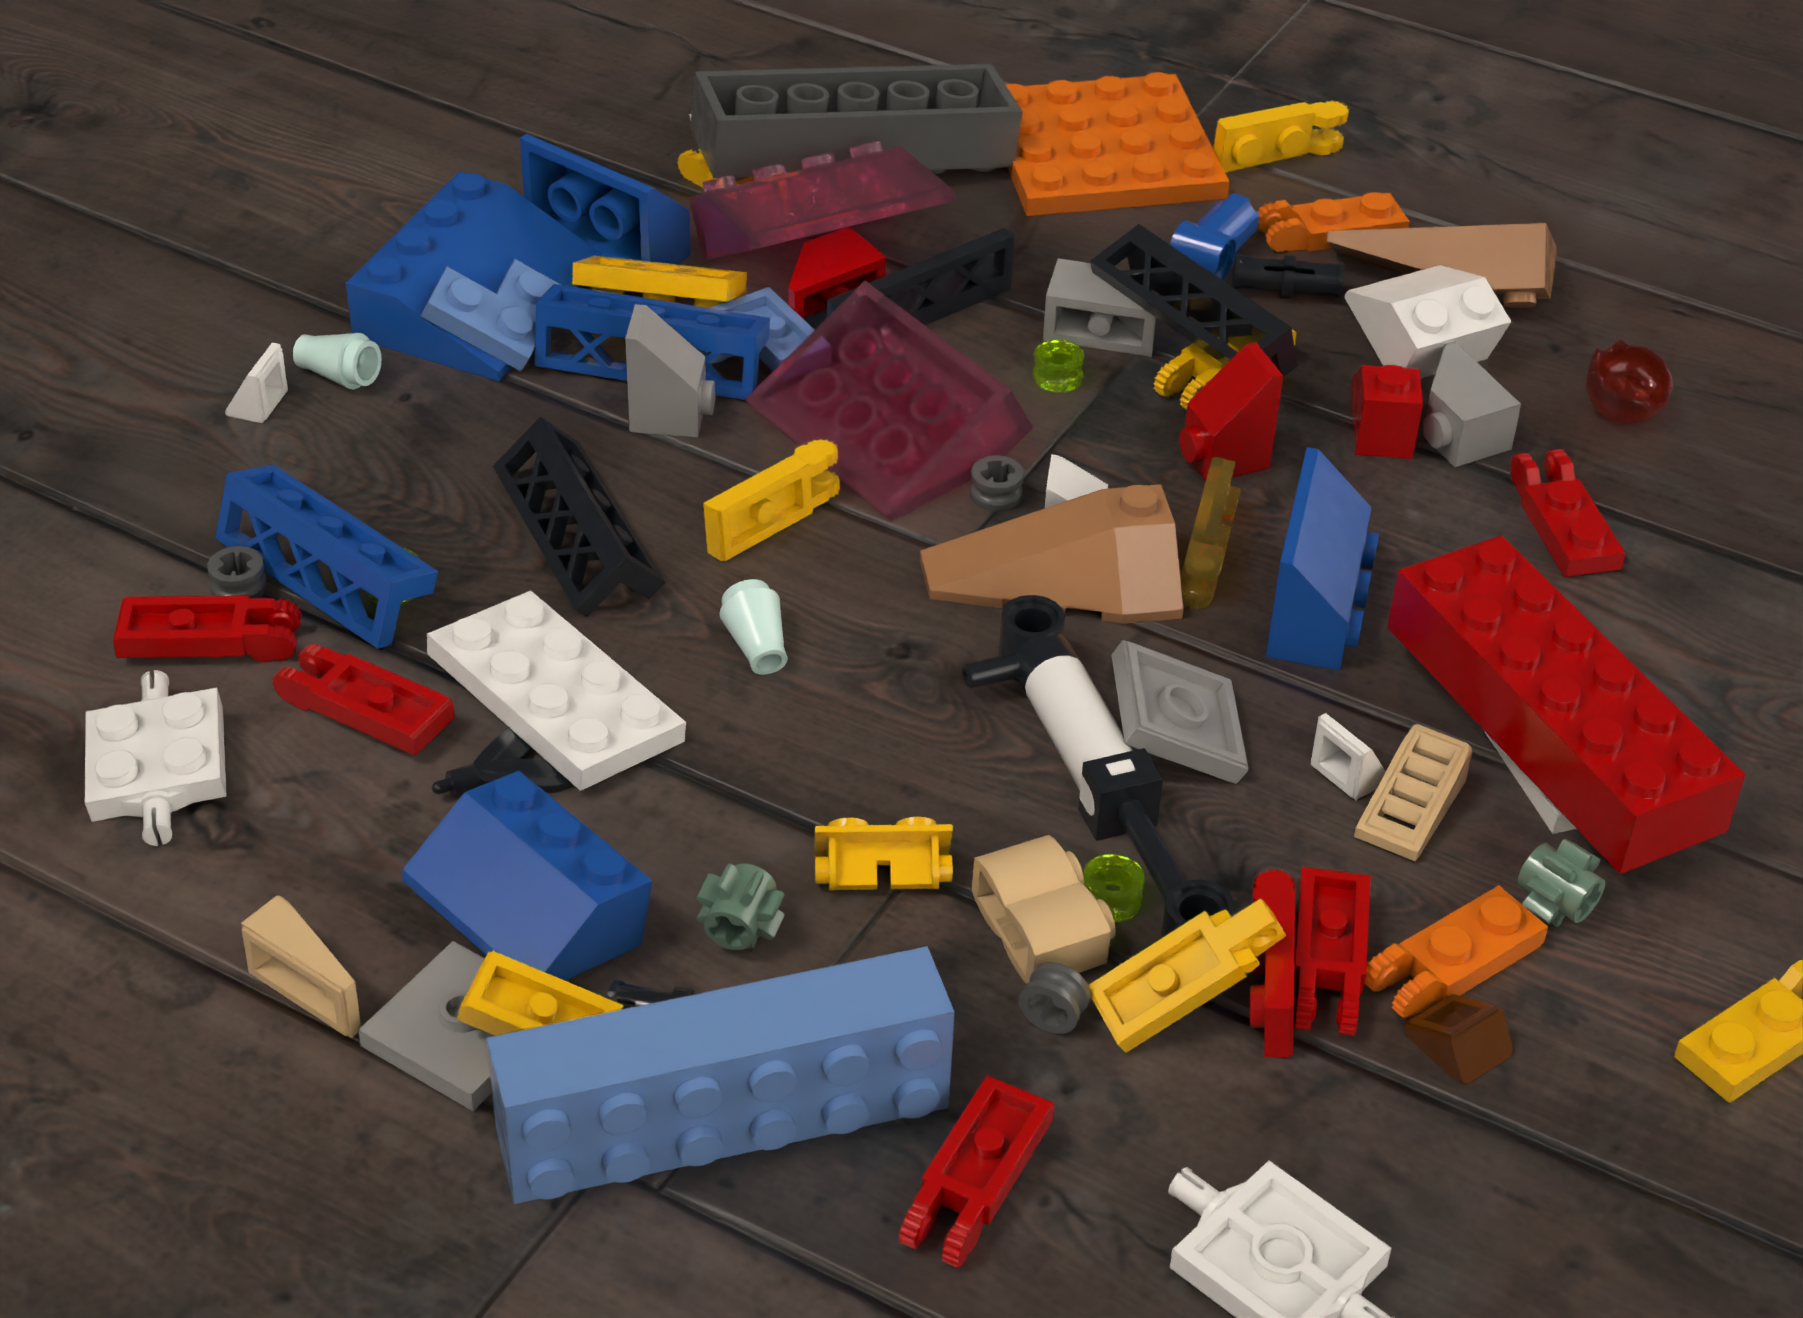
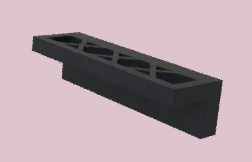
M1136 225L1090 260L1092 273L1223 365H1226L1238 353L1228 346V342L1239 350L1246 344L1257 342L1283 374V377L1298 366L1291 326L1142 225ZM1127 257L1130 270L1121 271L1115 267ZM1152 290H1154L1161 296H1156L1154 293H1152ZM1189 315L1200 323H1195L1194 321H1192L1189 318Z
M1002 228L827 299L826 309L806 316L804 320L828 342V356L837 363L1011 290L1014 235L1005 228Z
M539 417L493 465L495 472L575 610L588 617L620 583L625 584L647 599H650L666 583L578 441L542 417ZM536 452L537 456L531 477L519 478L516 472ZM557 489L552 512L540 513L546 490ZM579 524L573 548L561 549L566 526ZM601 560L604 568L584 588L582 584L588 561Z

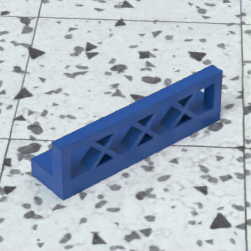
M553 284L536 302L535 366L627 381V363L614 362L600 344L610 336L625 339L634 305H647L698 351H709L704 355L706 380L715 381V395L753 401L757 394L759 352L769 340L770 318L557 284ZM552 327L570 329L584 347L574 355L552 352ZM590 333H596L600 335L594 338ZM590 353L594 358L584 356ZM720 353L744 357L742 382L723 379L709 362Z
M276 465L231 472L226 475L215 539L227 547L246 546L257 550L262 555L265 573L377 649L392 645L401 601L434 592L438 574L436 569ZM243 509L249 514L256 533L254 538H250L239 530ZM283 535L288 538L297 564L292 566L285 561L277 539L278 536ZM324 562L330 567L338 589L337 592L332 593L326 589L317 564ZM363 589L378 598L374 620L367 616L359 591Z

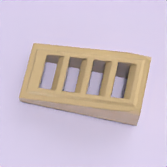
M1413 725L1400 744L1355 828L1354 837L1416 862L1466 782L1473 751L1472 747L1466 742L1422 725ZM1385 814H1388L1416 827L1413 830L1383 817Z
M279 895L275 896L241 923L247 966L251 975L344 1036L352 1038L359 1032L361 1022L355 980L286 899Z

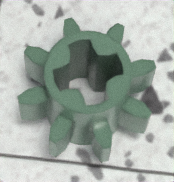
M1566 838L1562 840L1558 849L1547 843L1539 845L1527 858L1518 876V886L1530 893L1522 905L1537 917L1556 927L1560 926L1565 916L1575 923L1583 921L1595 908L1605 888V880L1593 873L1601 859Z
M727 864L721 878L710 873L707 875L696 897V900L703 905L696 919L698 922L704 923L706 934L719 946L730 950H744L746 948L753 950L759 936L771 941L774 939L784 917V914L778 908L785 895L783 891L777 890L774 879L762 868L751 864H737L735 866Z

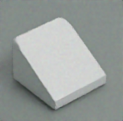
M272 342L246 376L225 411L227 416L263 423L288 391L283 352L280 344Z
M1054 454L1051 455L1045 508L1101 489H1108V484L1065 458Z
M1327 713L1318 717L1311 765L1356 801L1376 790L1386 771L1373 750Z

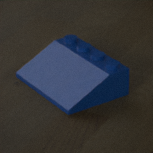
M459 171L346 282L352 333L365 334L370 341L375 342L378 346L499 382L512 368L510 365L421 317L446 267L497 293L514 259L561 285L584 289L585 286L572 285L573 262L591 256H605L507 184L485 179L475 173Z

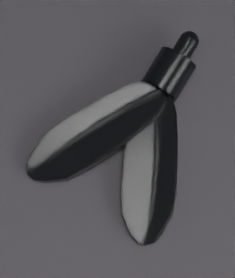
M508 727L481 752L473 764L446 771L445 779L433 783L432 791L435 794L450 792L455 797L516 771L523 773L546 793H556L569 789L574 785L548 761L526 759L535 750Z

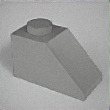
M1058 258L1046 294L1043 341L1152 357L1157 318L1092 273L1090 263Z
M635 304L625 338L629 431L634 433L698 437L703 415H713L715 405V381L706 380L705 356L647 305Z
M1455 341L1445 344L1430 390L1426 417L1423 421L1422 436L1454 467L1512 450L1521 403Z

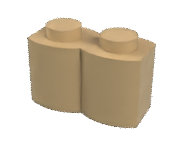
M1046 835L974 858L972 893L989 927L1001 938L1009 959L1026 984L1029 983L1030 976L1036 967L1046 962L1060 963L1070 967L1077 973L1107 964L1110 939H1113L1115 936L1114 919L1106 902L1102 899L1096 900L1092 893L1084 886L1080 863L1071 851L1065 852L1052 836Z

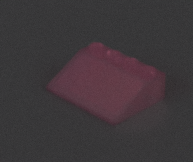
M881 141L850 148L852 158L835 162L833 152L801 159L804 169L786 173L784 163L753 170L755 181L736 185L734 175L703 182L704 193L690 196L688 199L703 260H708L956 201L954 190L904 148L898 147L883 151Z
M866 281L745 399L754 410L798 446L807 445L808 442L820 439H828L830 442L833 441V444H837V463H834L833 467L829 466L828 470L831 473L835 472V475H838V478L890 521L970 481L971 469L977 460L990 455L1006 456L1033 429L1013 392Z

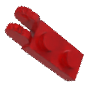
M1564 449L1548 450L1546 452L1544 470L1545 476H1547L1550 483L1543 484L1540 481L1539 467L1532 460V456L1530 457V454L1527 453L1514 454L1512 461H1510L1511 480L1514 486L1516 485V490L1522 498L1521 506L1562 575L1569 577L1622 570L1626 553L1580 479H1575L1573 462L1566 455Z
M249 595L125 597L122 599L113 637V646L116 658H217L245 656L246 653L259 662L287 661V658H292L293 653H296L298 638L295 637L297 627H300L302 612L299 611L300 607L296 606L295 602H290L289 599L250 598Z
M314 643L312 645L308 644L297 655L299 657L297 660L300 663L299 667L303 671H296L295 668H290L289 666L287 668L283 667L272 678L274 690L277 691L278 696L283 701L285 700L289 704L292 703L296 708L303 711L311 709L414 756L420 753L455 718L454 705L450 697L352 654L342 655L329 648L317 646Z
M1301 867L1298 886L1294 956V985H1297L1294 1007L1295 1029L1310 1030L1311 1023L1315 1020L1317 1008L1315 988L1341 991L1336 1011L1338 1034L1355 1035L1359 1013L1360 993H1363L1367 970L1371 875Z
M1274 868L1270 871L1266 869L1264 873L1259 872V876L1255 877V882H1253V903L1261 898L1277 918L1286 936L1262 954L1256 956L1260 965L1251 971V975H1265V985L1251 984L1250 1028H1264V1057L1290 1058V1055L1293 1056L1295 883L1294 878L1290 877V873H1284L1283 870L1277 871Z
M986 1076L922 1176L921 1190L914 1199L912 1206L909 1207L902 1222L898 1237L900 1239L899 1242L913 1249L920 1247L934 1226L942 1205L960 1213L955 1225L949 1230L944 1240L942 1261L957 1268L963 1266L968 1255L971 1254L977 1244L983 1224L990 1225L1053 1121L1055 1103L991 1076Z

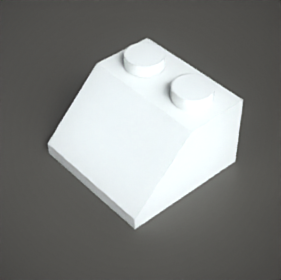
M1441 265L1351 289L1344 296L1382 365H1398L1404 368L1420 369L1421 378L1436 374L1445 344L1455 341L1476 362L1487 359L1511 323L1510 318L1485 277Z

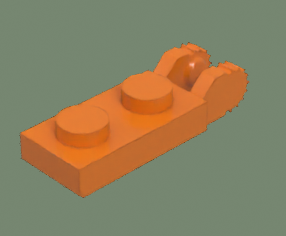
M1377 192L1367 193L1360 197L1337 200L1319 199L1313 203L1291 205L1286 200H1280L1275 203H1264V206L1259 207L1260 209L1256 211L1260 214L1258 229L1265 233L1266 241L1271 249L1276 252L1281 251L1282 253L1285 250L1287 252L1300 250L1311 252L1333 249L1327 242V231L1408 228L1410 222L1390 193L1382 194Z
M1498 885L1399 943V945L1394 943L1387 947L1384 952H1379L1377 956L1367 963L1365 984L1373 992H1380L1385 990L1387 986H1392L1411 975L1414 979H1410L1408 983L1403 984V987L1398 990L1391 1007L1404 1020H1410L1418 1013H1422L1452 994L1461 996L1540 948L1545 942L1548 926Z

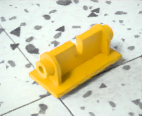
M909 817L899 820L896 825H869L867 821L859 818H840L831 821L828 826H815L814 856H817L815 857V884H829V891L876 890L877 865H890L891 889H939V882H952L953 879L952 855H949L953 825L936 824L935 820L926 817Z

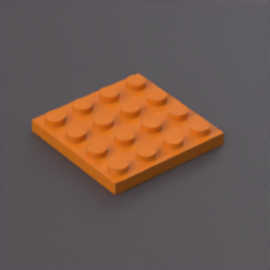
M1153 72L1143 77L1130 78L1104 76L1098 80L1080 82L1055 80L1049 84L1030 86L1006 84L1022 110L1015 161H1012V167H1007L1026 216L1228 198L1230 181L1176 74Z

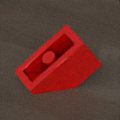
M850 226L804 242L789 284V306L803 319L806 316L826 309L827 299L886 276V256Z
M1257 342L1246 344L1187 403L1185 428L1180 431L1179 435L1180 449L1185 460L1188 463H1193L1207 483L1270 469L1283 374Z
M1362 365L1353 375L1351 381L1355 455L1413 459L1423 406L1420 369L1404 368L1398 365Z

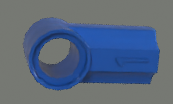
M1232 193L1226 200H1219L1196 224L1187 220L1181 222L1172 236L1170 245L1221 280H1224L1232 268L1237 250L1258 229L1260 214L1253 209L1249 198Z

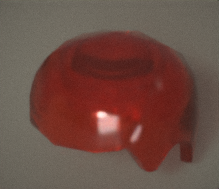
M1618 340L1608 349L1602 351L1597 348L1593 353L1588 367L1585 390L1592 407L1608 420L1623 425L1635 424L1651 419L1668 405L1672 397L1673 378L1663 358L1647 347L1628 345L1623 340Z

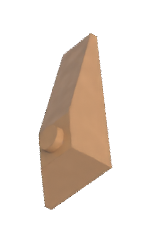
M1546 223L1327 231V242L1336 253L1405 274L1441 265L1483 276L1487 279L1498 300H1503V306L1534 307L1536 306V299H1550L1557 246Z
M1161 484L1101 489L920 550L919 560L929 599L1004 608L1014 598L1024 595H1038L1057 602L1063 609L1064 615L1066 607L1102 612L1101 621L1127 624L1182 619L1183 617L1175 521Z

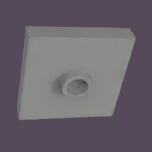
M1122 640L1111 657L1125 744L1137 749L1145 748L1148 753L1237 784L1247 773L1249 767L1231 679L1135 643Z
M452 941L358 1031L361 1047L469 1110L474 1111L492 1093L487 1037L494 1035L458 1021L457 1016L460 1006L485 958Z

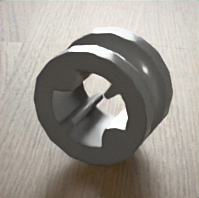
M990 455L980 458L973 464L971 469L972 484L970 486V496L976 505L986 510L1005 511L1014 508L1021 502L1023 497L1022 482L1024 480V470L1018 461L1007 456Z
M246 546L226 547L213 554L207 563L213 596L249 595L250 598H259L267 588L266 577L263 572L262 555L253 548Z
M1046 962L1038 965L1033 971L1029 983L1026 984L1019 994L1018 1004L1023 1015L1039 1029L1054 1034H1065L1071 1032L1078 1024L1080 1013L1090 1003L1091 991L1083 977L1070 967L1060 963Z

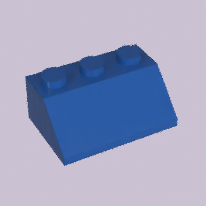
M526 134L520 138L524 197L602 255L612 258L677 265L691 255L690 210L653 187L534 136Z
M1306 448L1279 566L1266 657L1340 670L1345 646L1358 647L1364 611L1353 609V606L1362 608L1366 606L1372 572L1360 570V568L1373 569L1379 533L1367 532L1372 507L1319 449Z
M520 771L464 792L402 871V881L486 955L488 951L492 952L493 950L564 981L631 951L642 944L652 880Z

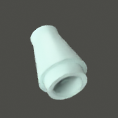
M363 333L322 336L304 334L297 339L293 348V359L299 368L309 369L348 389H357L360 386L372 384L380 372L381 351L378 345L370 341Z
M756 579L744 580L732 585L722 596V607L719 613L721 621L747 657L754 673L765 675L780 670L787 663L788 657L784 648L780 598L778 594L770 589L765 582Z

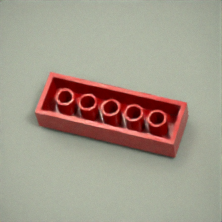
M1502 535L1398 570L1387 628L1619 874L1728 832L1746 774Z

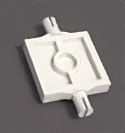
M154 670V683L150 671L146 672L141 678L142 700L140 702L86 711L85 805L92 822L120 816L143 817L142 839L149 845L158 846V832L163 845L167 844L172 838V811H177L191 803L226 797L223 705L217 687L168 696L169 677L162 671Z
M1268 1161L1246 1182L1221 1192L1194 1174L1188 1167L1183 1168L1181 1174L1178 1173L1172 1180L1168 1190L1169 1194L1201 1215L1198 1226L1172 1249L1170 1268L1234 1317L1394 1318L1361 1296L1363 1290L1387 1267L1391 1247L1272 1162Z

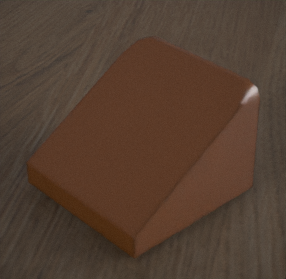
M1456 994L1448 996L1403 1025L1405 1035L1452 1078L1463 1084H1469L1509 1059L1513 1054V1046L1503 1008Z

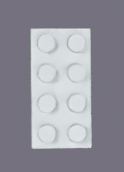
M532 591L427 633V654L580 791L685 742L686 721Z

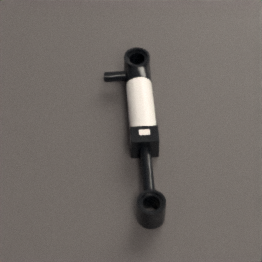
M1024 595L1010 600L1004 606L1001 615L999 656L966 663L962 669L965 684L969 688H976L1012 679L1020 682L1080 790L1078 810L1095 841L1128 834L1166 901L1161 938L1204 911L1209 916L1227 910L1231 917L1234 916L1236 906L1230 893L1222 886L1211 881L1201 879L1185 881L1156 831L1155 827L1158 825L1163 778L1145 748L1133 750L1131 746L1125 744L1122 730L1064 633L1065 615L1063 609L1057 602L1038 595Z

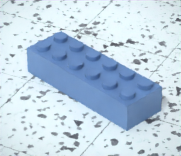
M928 946L487 1037L496 1133L514 1204L536 1199H554L572 1191L613 1182L626 1183L644 1175L685 1166H703L721 1158L757 1150H775L793 1142L829 1134H847L861 1127L902 1118H919L933 1111L949 1108L954 1009Z

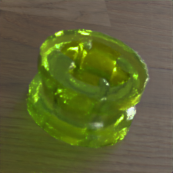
M1050 340L1041 343L1034 352V382L1047 391L1067 392L1074 390L1083 380L1082 366L1085 358L1083 350L1078 345L1065 340Z
M1104 854L1093 858L1086 864L1083 871L1084 886L1092 893L1096 900L1102 899L1106 902L1114 922L1130 919L1139 912L1143 899L1142 890L1145 878L1144 871L1137 862L1119 854ZM1106 885L1120 886L1119 891L1107 890Z

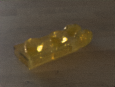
M1219 457L1212 458L1180 577L1184 606H1189L1191 609H1205L1207 605L1210 606L1213 600L1218 574H1220L1232 528V526L1220 522L1221 520L1233 522L1241 488L1230 486L1236 462Z

